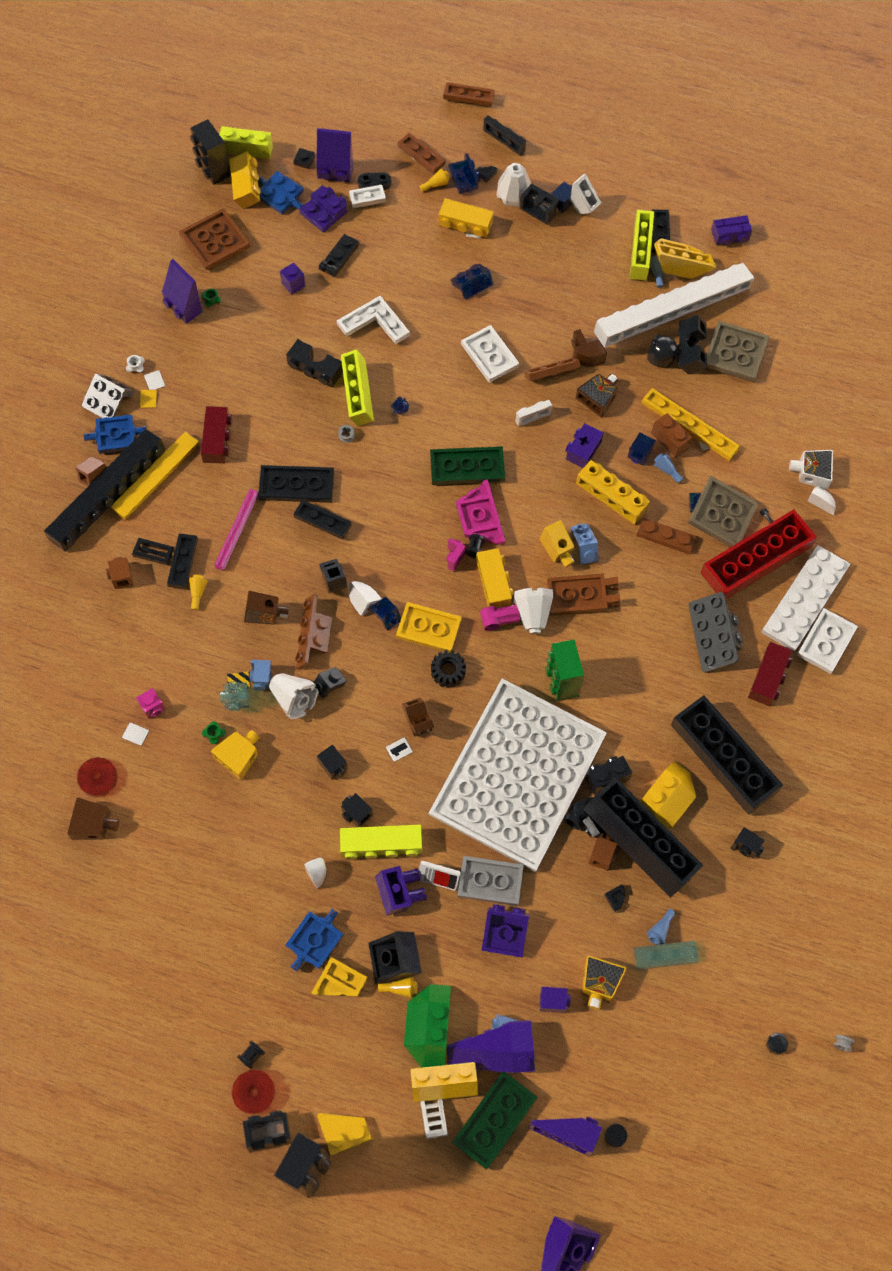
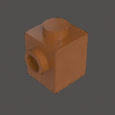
M92 456L75 468L79 482L88 487L107 467L103 461Z
M117 557L108 561L109 568L106 569L108 580L111 579L115 589L134 585L127 557Z
M598 836L588 864L608 870L610 862H615L619 851L615 850L617 843L613 842V839L602 836L601 838Z

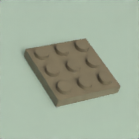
M718 321L707 353V368L754 382L769 336Z
M710 476L688 523L727 546L732 547L742 541L758 502Z

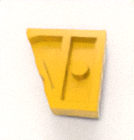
M331 957L312 994L359 996L368 977Z
M317 1114L331 1156L372 1140L365 1118Z

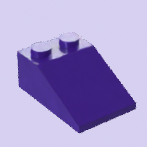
M317 128V178L351 182L353 171L351 132Z
M172 259L162 289L164 298L162 301L168 309L171 308L177 319H182L187 324L202 313L196 281Z
M586 1117V1119L532 1120L528 1129L589 1156L593 1153L602 1127L598 1126L599 1122L595 1119Z

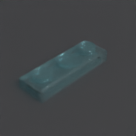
M696 941L635 947L633 949L636 970L699 962Z

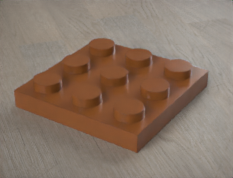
M224 208L179 231L182 239L206 271L251 247L250 242Z

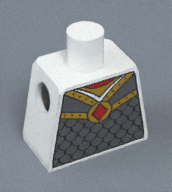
M833 450L804 451L800 461L790 460L789 471L799 472L800 483L815 487L819 486L823 489L829 488L832 482Z

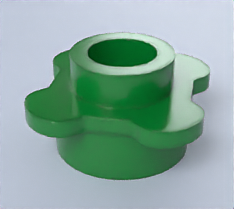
M207 289L201 294V298L205 300V306L211 307L215 303L221 302V297L218 296L216 289Z
M211 722L202 731V736L207 737L211 744H216L218 739L226 734V731L221 729L217 722Z

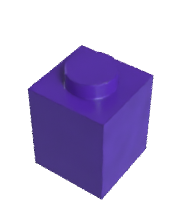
M294 262L280 270L281 284L291 295L305 287L304 273Z
M541 988L539 1012L565 1013L566 1008H570L571 995H567V988Z

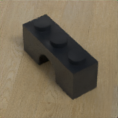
M699 315L679 321V367L687 374L707 369V353L699 345L695 346L699 341L707 339V323Z
M299 339L296 340L286 354L287 364L292 369H298L306 376L313 377L324 385L333 387L343 374L342 361L328 354L320 362L312 361L311 359L314 357L313 346Z

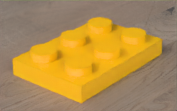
M407 602L396 638L440 651L448 650V653H451L462 617Z

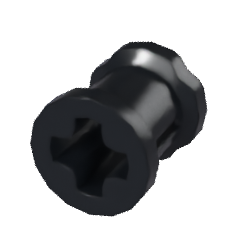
M471 534L469 536V547L465 553L472 558H476L477 552H481L482 544L485 543L486 539L482 535Z
M252 1040L242 1055L237 1056L250 1070L260 1055L265 1054Z

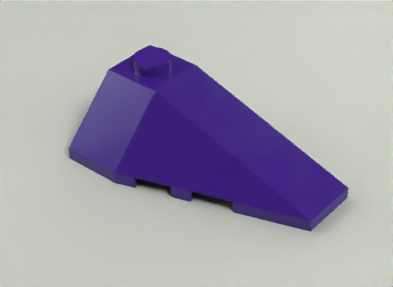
M531 1020L509 1021L499 1028L489 1029L473 1038L468 1037L447 1045L448 1065L475 1062L476 1070L510 1073L535 1071Z
M554 1216L545 1240L541 1271H579L585 1261L589 1263L592 1259L601 1235L571 1220Z

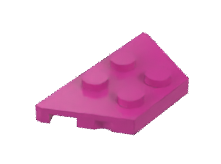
M487 479L478 488L472 489L466 496L456 501L458 515L466 538H469L471 534H479L485 537V542L505 545V538Z

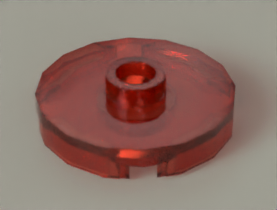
M101 757L87 760L81 765L77 773V782L81 790L93 797L108 794L116 786L118 780L117 770L113 763ZM99 773L100 776L95 779L94 775Z
M252 1069L244 1072L237 1077L232 1087V1098L235 1105L246 1114L255 1115L264 1112L270 1107L275 1097L274 1082L268 1074L261 1070ZM254 1088L257 1089V1095L251 1096L250 1091Z

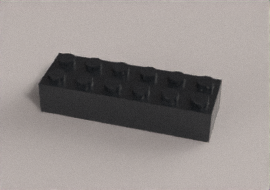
M705 695L674 717L671 723L674 730L748 815L780 791L783 784Z
M617 778L612 780L594 796L583 809L670 898L703 866Z
M298 1132L274 1176L285 1185L309 1198L310 1194L314 1196L320 1186L318 1179L321 1174L325 1175L331 1165L329 1161L330 1156L321 1145Z

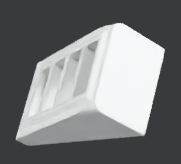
M438 1099V1103L425 1105V1101H420L426 1140L448 1136L442 1099ZM437 1107H439V1111H438V1112H433V1113H427V1112H426V1109H432V1108H437ZM440 1116L441 1120L428 1122V1118ZM442 1125V1129L429 1131L431 1126Z

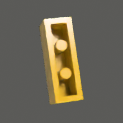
M248 152L230 159L233 199L242 209L260 202L259 176L256 168L258 164L256 159L251 157Z
M445 198L439 212L438 225L487 238L493 223L494 211Z
M499 548L477 552L476 562L488 607L494 606L497 609L511 606L514 592L508 585L510 577L508 571L504 570V555H500Z
M475 1062L411 1069L413 1102L478 1095Z

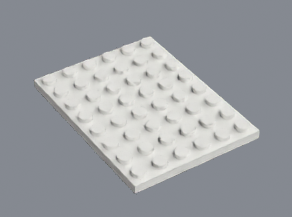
M502 678L428 815L536 872L606 732Z

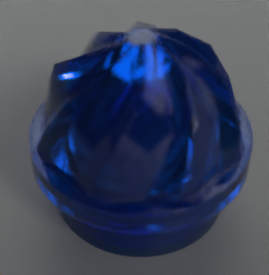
M398 396L390 407L394 409V413L396 412L401 415L407 413L409 403L405 397Z

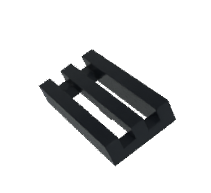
M138 537L132 555L133 557L169 566V560L172 558V553H174L175 549L173 546ZM142 544V545H146V546H149V547L161 549V550L168 551V552H167V553H164V552L156 551L155 549L141 547L140 545Z

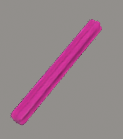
M253 489L248 491L214 564L216 569L221 571L225 569L258 498V491Z

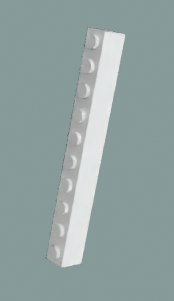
M744 263L732 265L726 270H720L711 276H705L696 282H690L686 286L675 288L671 292L660 294L651 300L647 299L641 304L632 305L628 309L621 312L617 311L606 318L602 317L596 322L594 333L604 348L748 290L754 277Z

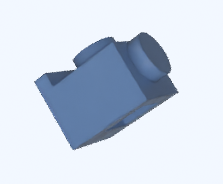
M251 660L250 682L254 684L253 689L256 691L270 689L271 661Z

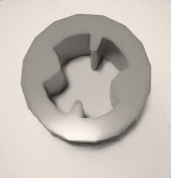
M343 425L338 430L339 439L342 442L349 443L355 437L354 429L350 425ZM347 431V433H348V431H349L350 436H348V437H346V435L344 436V435H343V432Z
M836 1035L835 1039L837 1042L833 1043V1047L845 1052H852L851 1045L855 1041L843 1035Z

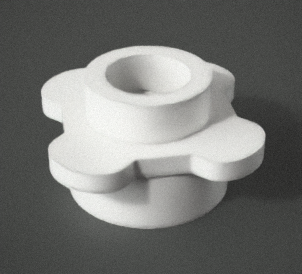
M138 355L128 357L127 372H142L144 370L142 367L145 362L144 358Z

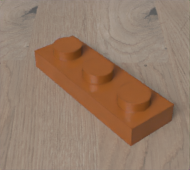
M446 82L443 99L492 107L495 90Z
M408 133L398 141V147L432 174H435L445 165V160L412 134Z
M572 357L524 371L525 377L532 382H538L543 377H556L562 372L571 373L576 371V368L581 367L580 360Z
M643 518L637 533V537L686 554H690L696 538L695 535Z

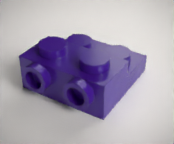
M322 185L311 194V200L299 209V213L320 231L325 232L347 213V202L342 196L338 198L331 187L326 188Z
M493 904L492 908L488 907L481 951L522 958L529 914L525 913V909L513 908V911L505 910V906Z

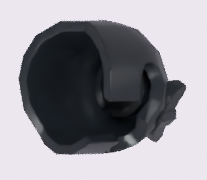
M659 333L653 338L650 350H648V361L654 366L669 367L674 362L678 353L676 341L669 336H661Z

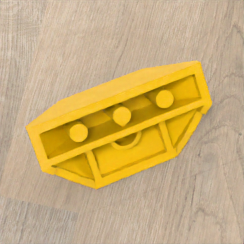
M659 239L654 244L659 263L666 274L692 279L716 268L710 254H704L699 249L690 245L665 239Z
M672 762L640 801L667 829L673 828L696 798L691 773L677 762Z

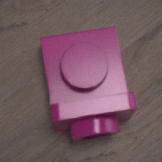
M449 538L448 549L451 551L446 560L448 569L454 572L466 555V546L459 540Z
M153 688L136 697L137 702L148 719L160 715L165 709Z

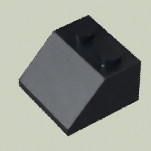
M396 931L368 943L375 984L406 979L422 973L414 932Z

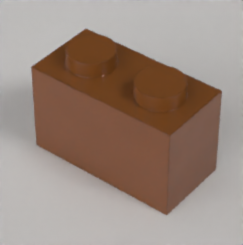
M668 413L653 424L651 434L675 458L689 448L692 437Z

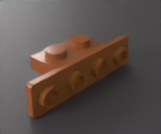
M316 594L306 598L303 603L304 616L300 622L302 629L298 638L299 649L295 657V662H297L296 669L299 670L308 665L310 650L325 654L328 651L332 617L315 612L318 597Z

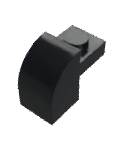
M337 559L319 564L328 593L347 588L346 576L341 563Z

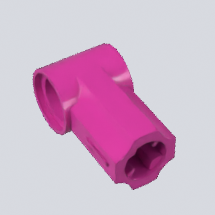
M516 605L497 609L494 606H490L480 610L484 630L486 631L496 630L501 625L520 622L519 610Z

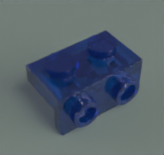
M468 153L464 154V160L448 164L449 172L459 194L478 189L480 175L478 171H475L474 160L470 159Z
M481 264L472 265L470 269L458 273L456 277L451 279L452 285L461 290L465 300L494 284L490 269Z

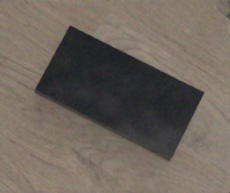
M261 465L258 500L301 502L303 499L307 502L332 503L334 467Z

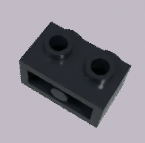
M624 755L619 758L617 756L611 757L606 761L607 763L603 765L595 764L589 768L586 780L594 795H597L615 778L621 783L630 780L632 771Z

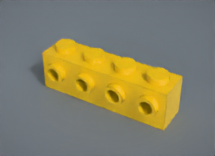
M590 460L577 475V485L634 525L648 510L650 501L645 495L633 490L632 486L623 483L615 474L606 471L599 463Z

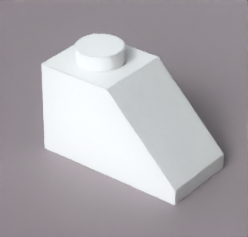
M583 174L572 184L570 200L578 214L591 213L602 203L586 174Z

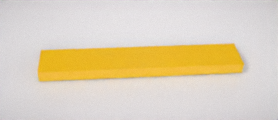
M653 388L641 401L643 405L661 417L668 413L690 436L729 462L741 447Z
M184 432L111 506L112 511L126 520L200 445L199 441L187 432Z

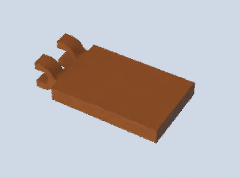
M604 573L547 578L548 589L553 590V600L550 608L551 615L607 611V606L620 607V594L609 595L608 589L618 590V577L604 578Z

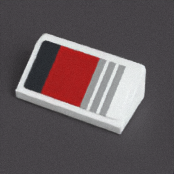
M425 861L420 863L418 873L421 876L420 881L456 891L460 879V871Z

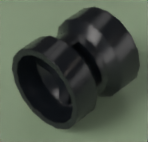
M575 802L571 813L565 816L564 821L572 828L580 831L584 826L583 820L589 816L583 810L585 806Z

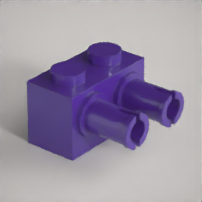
M400 866L381 870L375 876L387 916L404 912L412 906V903L427 899L426 893L423 894L425 892L423 887L409 892L406 887L407 883L421 880L420 874L417 875L419 873L418 868L402 872Z

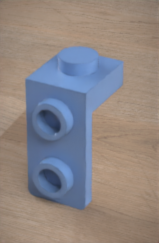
M578 524L570 527L571 533L578 545L580 564L599 561L598 542L589 525Z

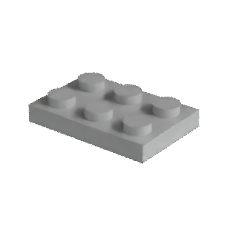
M463 856L457 897L518 906L524 865Z

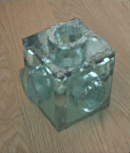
M233 681L223 684V691L220 692V701L224 703L226 710L239 711L241 708H250L247 683Z

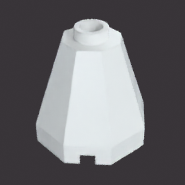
M513 163L509 165L498 181L497 197L501 198L505 205L520 207L521 195L531 184L527 172L521 164Z
M526 588L514 592V603L519 610L525 631H529L530 634H540L541 630H545L553 600L552 589L537 588V590L532 591V588Z
M281 673L273 676L270 680L269 688L286 716L292 720L304 717L307 714L304 711L314 706L319 693L315 688L316 685L307 679Z

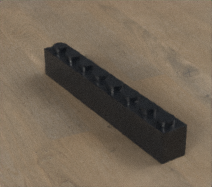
M145 429L44 530L49 541L64 552L73 546L75 541L163 454L166 449L162 440Z

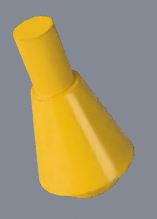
M440 169L428 182L419 186L420 190L424 192L430 188L449 184L448 180H450V177L446 170Z
M193 575V577L189 578L192 597L191 610H199V602L208 580L203 575Z
M409 977L392 983L378 984V992H392L413 998V995L417 994V981H414L413 977Z

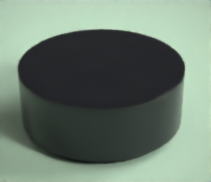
M612 1124L606 1129L605 1139L609 1145L620 1147L627 1140V1131L620 1124Z

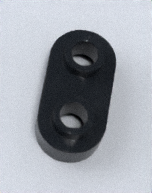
M363 173L358 177L360 189L382 185L383 190L391 187V176L388 173Z

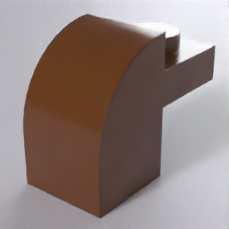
M581 329L575 330L571 343L574 348L573 357L580 360V365L593 367L606 363L607 351L599 339L587 343Z
M421 698L402 703L414 737L433 730V721L428 716L425 703Z

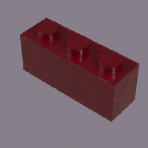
M206 406L201 448L203 463L225 464L226 457H229L227 441L231 439V431L228 429L229 425H232V414H229L228 407Z
M773 642L768 644L748 695L749 699L769 707L772 701H777L780 690H777L779 684L783 685L787 675L784 673L785 668L789 669L793 659L790 657L791 649Z

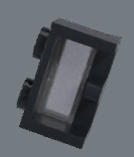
M531 183L521 195L520 209L548 225L556 216L557 204L560 199Z
M281 1110L269 1113V1116L261 1117L260 1115L248 1117L247 1121H243L246 1148L249 1153L292 1144L286 1112L282 1113Z

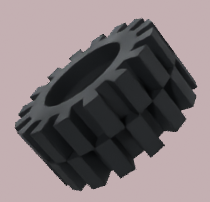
M444 650L443 654L439 652L438 656H434V661L431 663V676L436 683L439 682V686L443 687L444 684L446 688H449V685L455 687L456 683L459 685L465 677L466 663L463 656L460 657L458 652L454 654L453 650H451V653H448V650ZM445 663H452L456 667V671L451 675H446L441 671V667Z

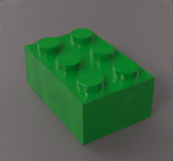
M575 639L551 644V649L548 651V659H546L547 666H545L546 676L550 677L552 682L550 684L551 694L555 695L556 701L579 697L584 673Z

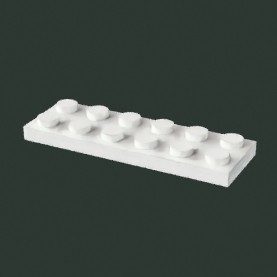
M817 545L761 633L795 652L850 566V563Z

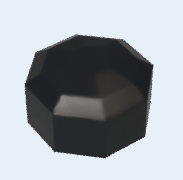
M778 1032L770 1035L766 1042L769 1052L776 1055L785 1052L789 1044L786 1036Z

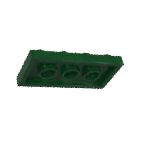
M503 446L430 449L432 485L482 483L487 479L488 482H505Z
M502 1072L456 1135L452 1144L487 1171L538 1097L506 1072Z

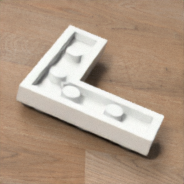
M381 296L337 320L338 327L346 337L375 320L395 344L410 336V331Z

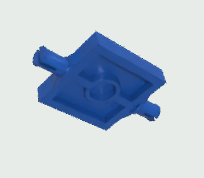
M276 171L268 180L259 176L258 183L262 185L259 194L260 200L283 215L292 206L300 209L304 205L297 201L298 197L304 192L303 187L282 173Z
M132 415L96 419L95 432L84 433V440H96L99 454L124 451L136 439V435L141 434L147 428L146 426L135 428Z
M331 908L325 918L318 917L311 911L308 912L285 945L297 956L294 963L290 966L293 970L298 972L304 962L312 964L319 970L344 936L332 924L335 917L339 914L337 911Z

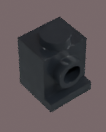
M744 827L730 848L732 850L738 848L739 852L746 857L754 858L755 856L759 858L765 849L762 847L765 840Z

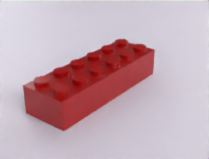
M793 509L705 562L700 573L715 593H724L727 600L812 548L817 536Z

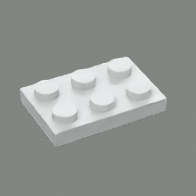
M491 325L461 340L462 347L489 383L519 368V362Z
M823 608L796 656L831 674L858 626Z

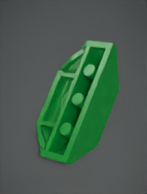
M430 984L407 1002L404 1047L421 1068L445 1065L451 986Z

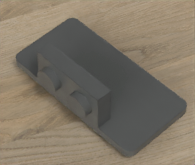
M719 592L690 602L689 610L702 671L707 673L738 663L737 651L743 650L741 644L743 643V637L738 630L739 619L737 615L728 610L725 594Z

